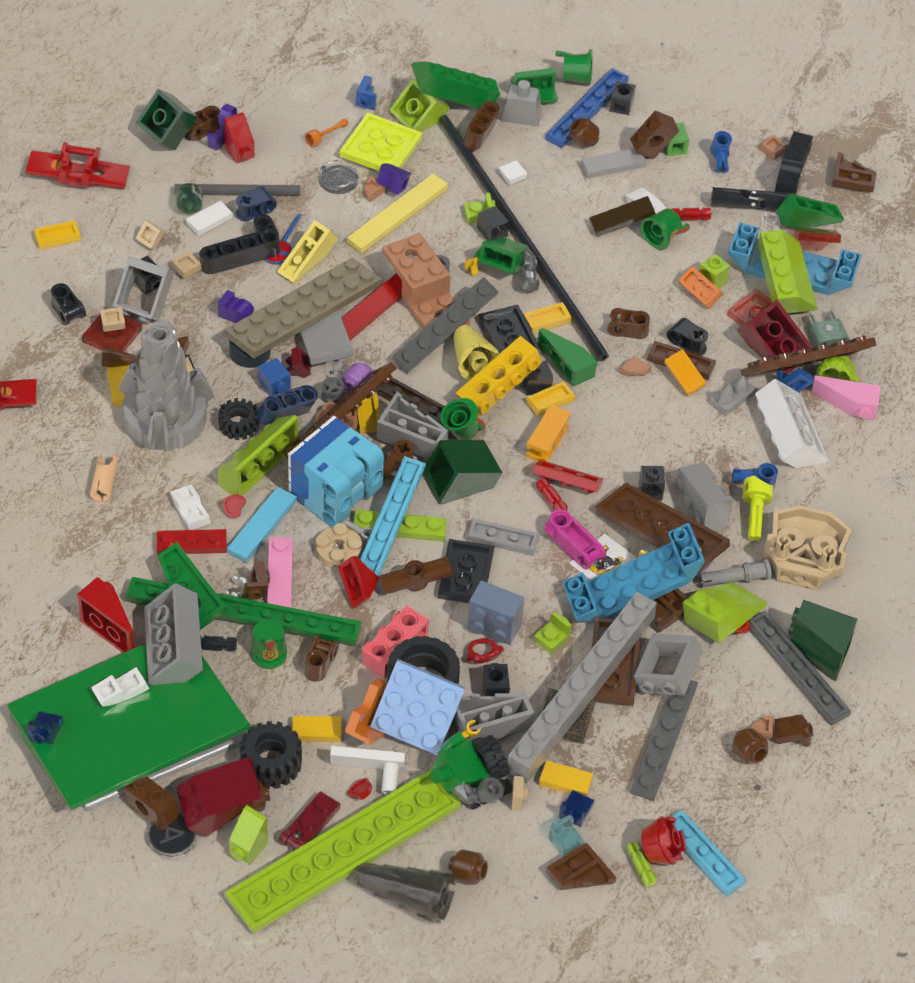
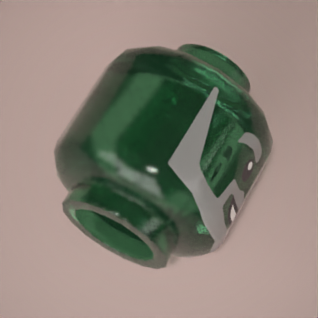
M186 183L178 188L176 192V206L182 213L194 214L201 210L203 206V191L198 185Z

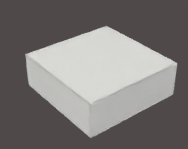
M517 160L499 167V174L509 185L527 178V172Z

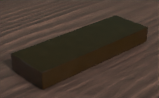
M645 196L589 218L598 237L644 220L655 214V210L649 197Z

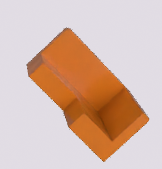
M379 678L370 683L363 704L352 711L345 733L367 744H372L387 735L370 726L388 682Z

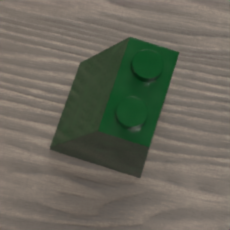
M440 440L426 463L423 476L438 503L446 504L494 488L503 472L484 440Z
M803 600L801 607H796L793 612L788 634L792 635L791 641L807 660L831 680L836 681L850 648L858 619Z

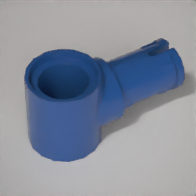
M726 131L716 132L710 146V152L716 159V172L718 173L721 172V168L722 173L729 171L728 156L732 137Z
M763 463L759 468H753V470L733 468L732 483H744L747 477L755 476L769 485H774L775 488L778 468L771 463Z

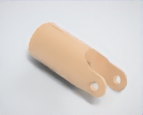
M99 454L90 490V496L97 501H107L111 496L118 462L117 454H114L112 462L108 465H102L103 457L102 454Z

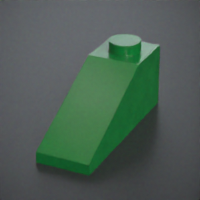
M791 193L776 210L783 226L796 229L841 223L844 220L837 205Z
M544 328L539 329L538 345L573 387L595 377L597 361L585 348Z

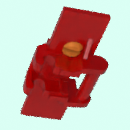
M63 142L61 154L31 150L25 173L55 178L59 183L86 188L99 185L125 189L130 166L99 161L101 156V148L99 147L92 149L68 145V142ZM71 154L89 156L87 157L86 164L71 162ZM96 171H101L104 174L97 176L93 173Z
M37 379L0 381V410H4V407L37 404Z

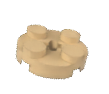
M338 523L334 527H329L316 538L317 557L326 566H338L352 556L360 558L362 550L361 538L357 532L347 528L345 524ZM337 544L343 545V549L341 550L339 548L335 549L334 547Z

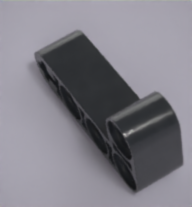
M796 131L793 132L781 161L775 192H797L800 176L810 153L814 136Z
M260 214L253 220L254 233L203 247L199 252L203 273L215 274L278 255L280 253V238L272 218L269 215Z

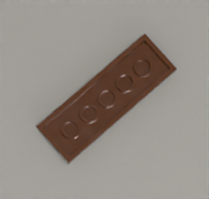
M864 335L851 340H842L829 345L824 344L811 349L798 350L790 354L784 353L772 358H762L747 363L748 367L740 371L742 376L751 377L821 361L829 357L856 353L877 345L875 337L866 339Z
M389 362L373 370L282 452L287 459L289 452L330 418L335 416L344 422L347 419L346 415L348 413L354 412L361 407V401L373 396L378 391L376 389L378 386L384 385L393 377L391 373L397 369L394 364Z
M624 483L595 506L598 515L657 548L671 543L668 532L689 523L705 559V563L699 571L730 547V539L628 483Z

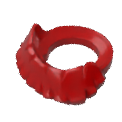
M476 639L468 645L465 660L470 664L490 662L495 660L504 651V647L498 646L491 639ZM480 643H486L491 646V652L480 655L473 651V647Z

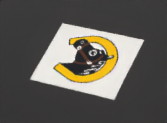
M604 533L597 539L606 552V557L603 560L598 559L588 570L583 569L575 560H572L570 564L592 580L637 558Z

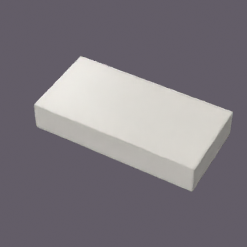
M219 201L187 218L186 224L200 236L232 219L233 213Z

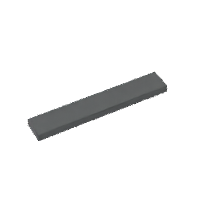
M766 610L748 620L750 631L831 726L850 716L851 710Z

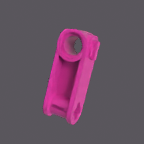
M561 509L551 513L549 521L545 523L544 530L583 569L588 570L598 559L603 560L606 557L605 549L601 543L574 519L569 512Z

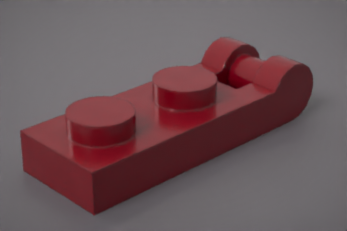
M320 791L290 827L281 833L279 842L285 846L293 847V851L315 839L339 811L340 803Z

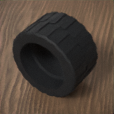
M416 636L406 639L401 644H398L389 656L387 682L399 659L416 667L434 669L445 679L459 684V657L449 644L438 638Z

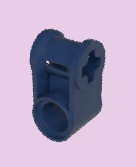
M262 186L250 192L240 194L236 200L238 205L236 217L240 221L247 222L260 214H269L276 208L277 201Z

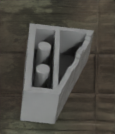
M398 391L377 421L378 440L393 446L399 440H408L414 446L413 454L429 459L440 440H447L448 430L429 415L425 416L418 411L417 406L413 403L409 404Z
M701 462L679 468L678 478L675 480L676 487L679 491H682L685 505L693 513V520L712 530L728 527L733 498L731 495L726 496L722 492L724 491L722 484L717 485L715 483L716 476L707 464Z
M526 693L495 694V696L472 694V696H462L452 721L457 732L460 731L462 733L465 731L469 721L476 720L472 726H469V729L473 732L479 728L481 730L476 737H467L466 741L471 740L474 742L488 735H493L494 738L499 739L529 730L534 722V710Z

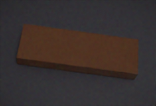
M654 341L647 361L667 367L664 360L682 349ZM684 350L703 379L709 381L716 365V360Z

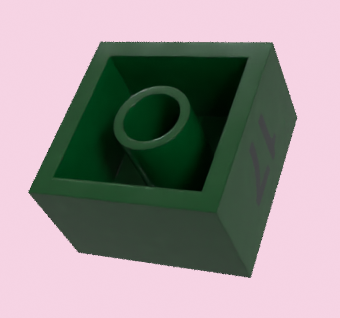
M158 89L136 123L160 145L176 150L198 116L174 95Z

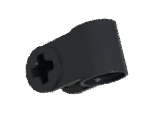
M58 283L51 288L52 307L65 325L70 324L71 320L86 316V310L82 302L75 296L67 284Z
M681 318L666 332L668 340L685 351L701 356L707 351L705 342L708 340V332L687 318Z

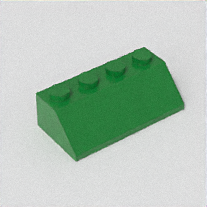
M428 61L413 62L411 64L420 93L478 109L484 102L491 101L495 103L500 96L497 82L492 78L482 77L474 73L464 72L457 68H450Z

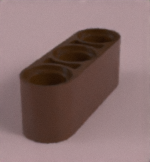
M487 101L481 105L468 125L463 141L466 148L470 150L481 148L495 126L500 110L496 103Z

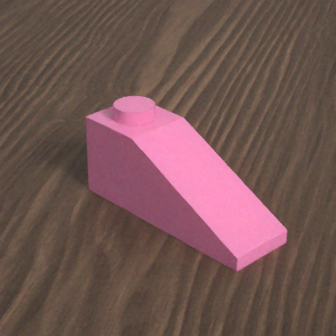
M815 375L811 393L851 416L875 420L879 404L880 386Z
M269 537L268 560L270 582L268 584L267 603L290 608L293 538Z

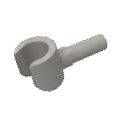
M347 519L344 524L360 534L362 544L367 545L373 529L371 527L361 528Z

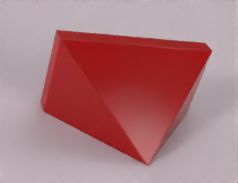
M352 556L340 564L338 569L351 607L356 608L371 597L379 577L357 556Z

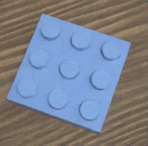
M398 659L370 727L438 755V751L444 742L466 687Z

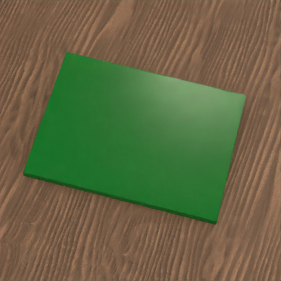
M146 643L7 704L10 717L19 729L22 740L71 811L131 784L140 777H146L251 729L249 722L203 656V670L189 681L160 685L148 684ZM137 667L149 689L123 702L102 707L91 687L111 675L116 680Z

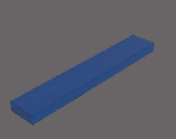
M612 68L545 135V140L563 148L571 140L569 128L573 121L578 118H588L591 120L611 99L616 81L627 83L629 76Z

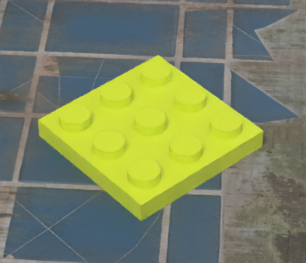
M367 113L341 148L340 157L379 171L383 163L402 168L422 140L423 133Z

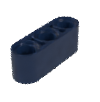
M303 385L268 396L258 409L256 417L260 423L268 425L272 424L277 418L306 414L316 402L318 392L310 385Z

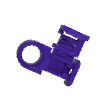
M227 103L222 106L219 113V125L222 127L220 131L216 130V134H207L208 147L218 150L224 143V118L238 114L236 107Z

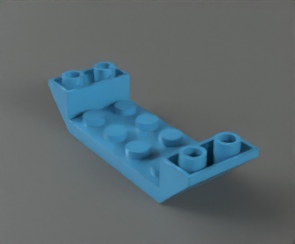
M739 222L728 254L746 274L766 279L758 251L759 239L757 238L760 227ZM841 249L839 258L836 260L802 251L813 292L830 295L852 287L862 254Z
M687 523L668 532L671 543L590 581L583 572L563 581L562 584L575 619L587 622H595V617L613 619L620 614L636 592L654 600L690 583L705 563L691 525Z

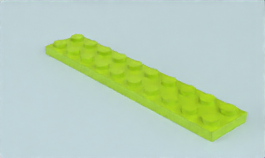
M432 769L229 889L225 892V898L251 932L255 934L459 810L461 802L453 794H448L442 783L435 784L430 778Z

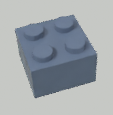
M481 580L469 601L467 629L472 630L476 634H483L493 638L499 643L511 645L522 625L525 597Z

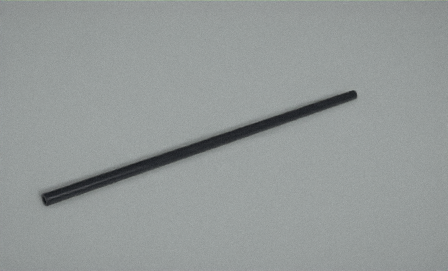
M442 115L439 118L440 124L485 191L490 193L491 200H495L496 207L509 221V226L520 243L527 245L529 250L536 256L538 270L559 301L564 303L572 317L571 319L598 359L605 361L609 354L472 151L464 146L463 138L449 117Z

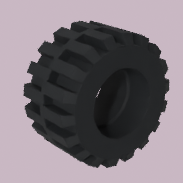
M267 721V724L264 725L261 722L256 724L257 728L251 727V729H248V734L245 733L242 737V742H240V760L247 757L251 758L257 779L261 781L262 785L268 786V789H270V786H275V789L281 788L283 783L285 786L290 784V779L295 780L297 772L301 770L302 742L298 738V733L292 731V727L289 725L284 727L283 723L278 721L277 724ZM266 751H277L283 754L276 759H266L260 756V754Z

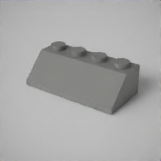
M175 583L144 607L148 684L151 685L187 682L203 670L197 593Z

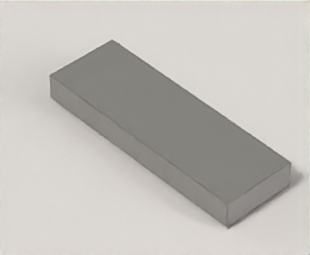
M635 149L583 158L581 159V165L587 178L645 167L646 160L643 155L636 153Z
M474 518L467 534V541L493 545L496 548L534 556L539 540V533Z

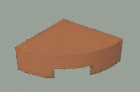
M372 176L366 180L365 196L371 202L385 192V186L377 183L376 179Z
M633 356L620 368V373L626 376L639 374L643 376L650 372L651 366Z
M764 716L752 724L750 728H754L766 740L771 741L774 716Z

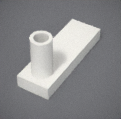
M331 746L330 764L384 770L381 793L388 795L397 788L398 771L404 772L405 753Z

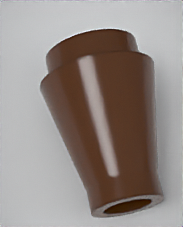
M110 347L102 351L101 366L107 368L127 366L134 362V354Z

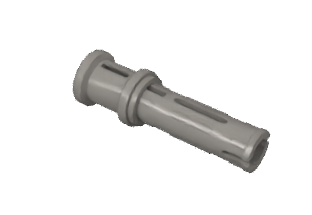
M766 558L762 562L749 564V562H744L740 567L705 573L701 572L699 573L701 578L700 584L703 588L741 580L750 583L753 579H771L770 563Z

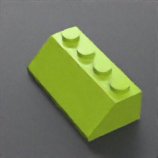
M783 230L760 232L758 251L771 301L778 300L787 313L817 310L818 307L799 240Z
M296 415L277 418L272 424H268L263 432L257 437H253L245 448L237 451L227 464H223L219 468L218 486L231 495L238 494L243 496L286 457L282 452L298 439V417Z

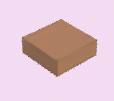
M771 135L760 144L759 150L775 160L786 151L788 144Z

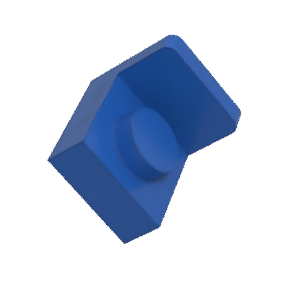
M364 75L356 91V106L375 110L377 94L374 93L372 77Z
M801 368L792 371L790 374L782 370L776 372L780 382L799 393L814 383L813 376Z

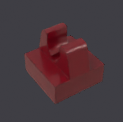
M299 346L291 349L292 355L285 360L290 366L286 368L291 376L301 375L305 378L311 375L308 355Z

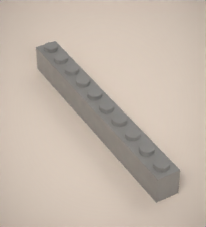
M639 592L635 593L510 752L507 759L509 774L524 777V783L526 784L529 782L655 618L657 602Z

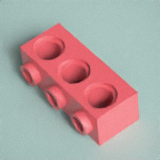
M407 605L401 612L397 611L392 617L391 622L386 627H381L377 636L363 646L362 664L385 679L387 677L388 660L391 652L406 639L426 636L429 633V619Z

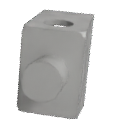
M526 80L520 81L518 85H511L504 104L501 121L539 127L542 115L539 90L530 87V83Z

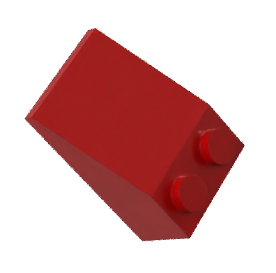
M96 577L77 594L80 622L120 652L125 653L134 649L133 629L111 583L104 582L99 577Z

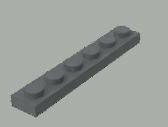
M483 277L399 350L392 359L408 374L446 341L458 327L463 326L497 296L499 292Z
M691 680L684 696H667L633 783L631 794L651 801L655 800L695 695L698 682Z

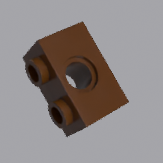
M655 110L633 134L630 140L636 153L655 159L676 136L679 129L673 117Z
M148 776L140 777L124 787L129 807L160 831H163L180 817L175 797Z

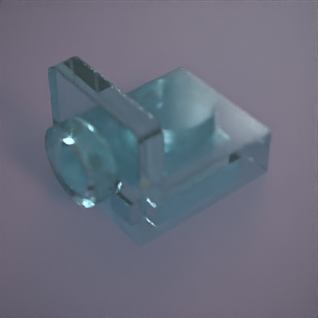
M571 815L557 818L552 822L549 831L550 841L563 857L586 843L574 828V818Z

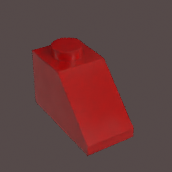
M241 112L224 118L225 149L233 160L238 164L254 158L255 142L245 114Z

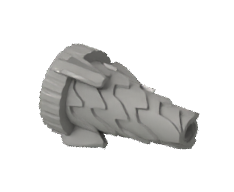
M161 319L146 330L144 334H141L142 348L139 366L136 363L129 365L128 371L124 374L120 383L119 390L125 395L123 399L124 424L131 438L149 449L170 451L176 448H183L200 436L207 421V402L214 397V394L200 368H195L191 373H188L185 354L178 342L176 330L169 320Z

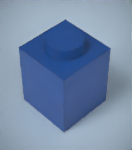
M278 358L258 366V381L270 396L291 389V374Z

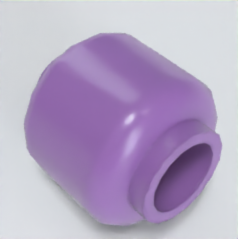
M363 363L352 364L342 377L344 389L349 393L373 371L372 368Z

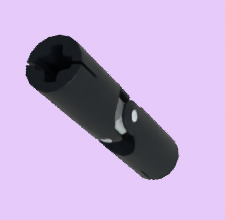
M712 187L711 205L777 210L790 193ZM758 197L764 200L758 202Z

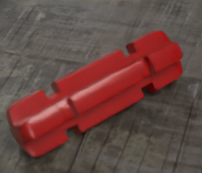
M703 207L702 210H699V208H682V210L680 208H672L682 220H700V218L702 220H710L712 215L711 208Z
M546 478L538 480L536 488L540 493H543L542 496L554 508L553 510L562 509L568 512V506L564 501H561L562 498L556 490L549 486V481Z

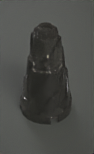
M365 862L361 866L358 865L354 872V880L357 881L358 886L374 892L376 896L397 903L400 907L417 913L418 917L440 924V919L444 920L451 907L454 891L449 890V884L455 886V876L451 873L434 869L428 871L412 867L403 868L389 864L378 865Z

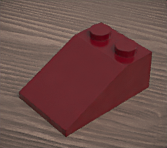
M778 300L765 306L737 329L748 346L762 358H772L784 353L790 354L798 350L814 348ZM798 366L782 369V371L789 374Z
M249 757L196 774L175 787L187 828L204 837L209 836L240 816L246 805L252 808L264 800L251 758Z

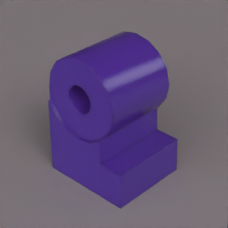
M383 163L380 166L376 182L392 189L391 192L399 195L407 188L411 172L392 164Z
M229 290L218 301V317L234 323L241 321L254 312V306L248 300L235 297V293Z

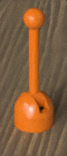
M342 119L340 123L322 132L316 129L306 132L305 140L310 147L319 145L322 142L323 135L341 126L346 127L348 120Z

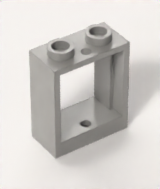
M129 256L113 306L122 307L123 314L131 316L132 313L138 314V319L151 323L152 319L159 321L175 271ZM138 269L162 276L151 312L127 304Z
M652 634L634 675L641 693L685 695L702 655V649L696 636ZM660 657L680 658L674 675L653 674Z

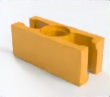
M551 405L527 442L529 450L526 452V457L537 462L539 459L548 462L570 427V423L567 421L570 419L571 413Z

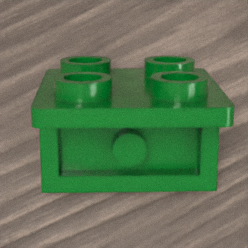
M554 68L515 72V76H511L510 81L512 85H518L520 81L526 80L530 83V87L537 88L540 92L541 104L558 102L555 90L556 72Z

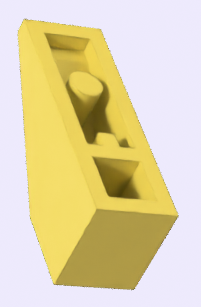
M314 220L277 272L291 282L296 283L327 256L338 241V238L329 229Z

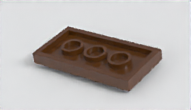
M595 617L592 648L615 619ZM640 638L591 701L634 705L636 688L634 675L638 668Z

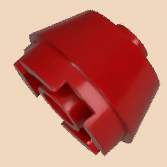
M660 816L642 829V849L650 862L675 865L676 862L684 860L681 851L686 850L683 831H677L674 824L676 823L675 817Z

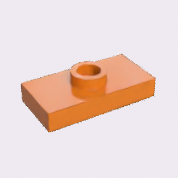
M693 266L678 280L684 288L708 309L724 294Z

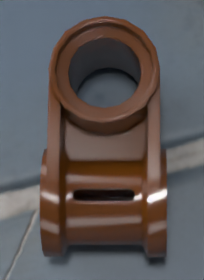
M210 105L194 112L198 117L188 130L192 140L197 141L207 136L208 133L212 134L216 130L220 131L222 127L219 125L220 109L217 106Z
M623 308L611 310V322L607 327L609 334L616 337L644 339L648 336L650 324L648 313Z
M399 440L394 444L388 458L384 461L383 478L394 481L404 456L414 459L412 455L414 446L410 441Z
M320 635L314 636L305 658V675L309 680L318 682L326 677L331 663L336 658L339 641L331 642L321 639Z

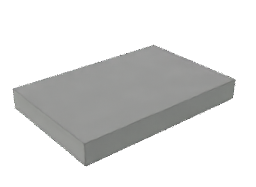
M339 312L330 314L300 332L311 365L354 356L353 348Z

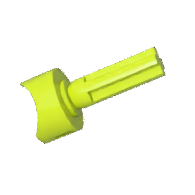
M755 476L747 477L744 480L742 499L750 504L749 541L761 540L764 505L772 502L774 485H769Z

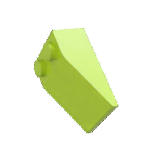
M734 582L700 589L683 602L685 623L718 643H721L767 606L765 600Z

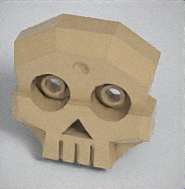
M801 505L775 510L772 516L771 534L767 535L762 558L769 560L770 565L777 574L778 582L786 584L788 582L795 586L797 584L799 587H808L807 589L818 591L820 585L829 579L842 576L847 556L845 549L850 540L852 529L834 514Z

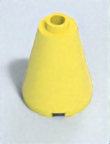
M463 325L455 330L453 338L458 370L462 377L469 381L496 358L499 352L496 347L471 326Z

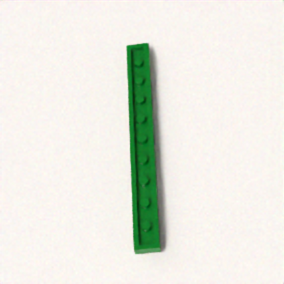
M132 577L126 593V601L148 605L170 586L168 583ZM216 593L228 609L226 613L217 619L253 626L262 620L273 619L282 625L284 632L309 637L320 635L321 639L329 641L336 640L339 643L354 646L357 644L362 621Z

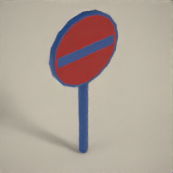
M300 213L297 214L285 236L280 240V253L274 257L264 259V261L270 264L284 263L292 252L291 245L286 241L301 218Z

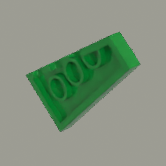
M177 542L157 555L170 587L177 583L197 593L200 630L228 611L226 605Z

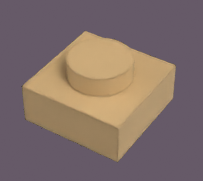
M145 220L135 239L148 248L155 250L165 231L152 222Z
M189 251L171 260L172 267L184 279L202 269L201 263Z
M122 307L100 310L104 332L125 329Z
M514 776L511 810L521 811L522 801L527 802L528 787L523 786L524 777Z

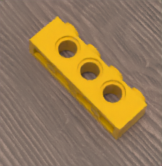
M519 336L456 392L458 399L469 398L474 401L479 411L478 418H480L499 400L503 399L511 389L520 384L528 374L538 368L542 363L538 350L523 337Z

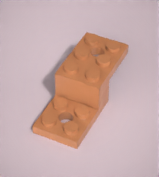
M421 233L382 246V253L402 280V300L421 327L425 329L437 318V315H441L455 302V299L450 294V273ZM407 255H414V256H416V257H415V258H411V257H406V256H407ZM468 320L464 325L470 326V320Z

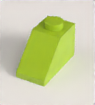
M246 805L229 839V850L233 858L251 865L268 844L267 817Z

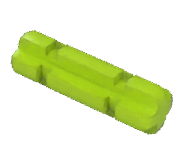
M634 841L627 845V852L633 858L632 862L639 876L642 877L641 880L644 886L649 888L657 884V877L651 871L652 867L645 853L641 851L640 843Z

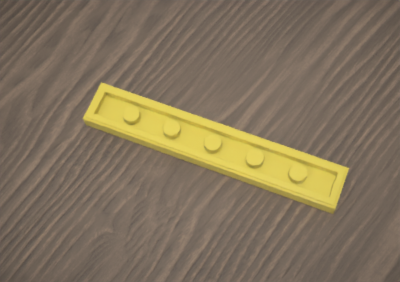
M431 174L349 235L347 243L360 253L365 252L446 191L448 184L436 175Z

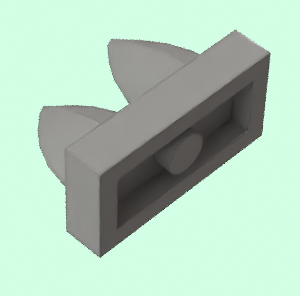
M739 376L712 396L709 404L726 416L755 395L756 388L749 383L746 376Z

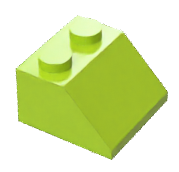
M413 78L389 111L404 126L421 132L438 124L439 118L445 115L450 107L441 98L420 93L416 79Z

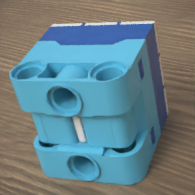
M333 416L288 453L289 493L297 496V501L325 521L330 527H334L350 515L351 508L361 499L368 500L382 488L383 452L376 444L370 442Z

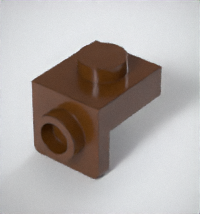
M255 561L250 572L252 582L244 584L241 598L255 600L264 597L269 586L270 573L269 570L265 569L264 561Z
M802 714L775 719L774 740L777 744L800 740L805 747L810 746L811 737H813V727Z

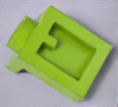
M485 193V201L464 203L467 223H477L478 213L496 206L495 200H491L490 193Z
M553 612L550 615V622L534 635V642L548 653H554L570 638V622L564 616Z

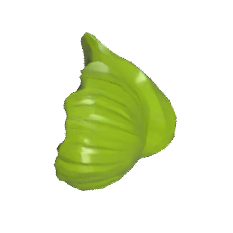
M846 356L826 358L816 370V376L860 383L855 372V366Z

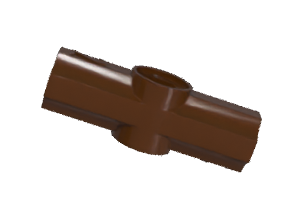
M446 556L425 563L419 560H412L403 569L380 575V579L386 595L408 588L413 591H420L429 582L453 575L448 557Z

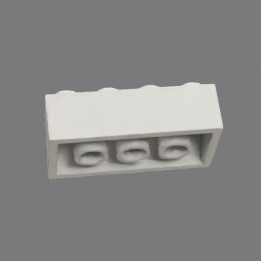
M774 379L755 393L758 400L757 406L764 414V423L771 431V440L779 450L778 456L784 464L788 463L795 468L829 461L799 392Z

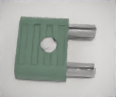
M833 310L827 312L829 320L816 322L813 314L807 315L806 318L810 324L809 331L816 346L850 340L841 320L836 318Z

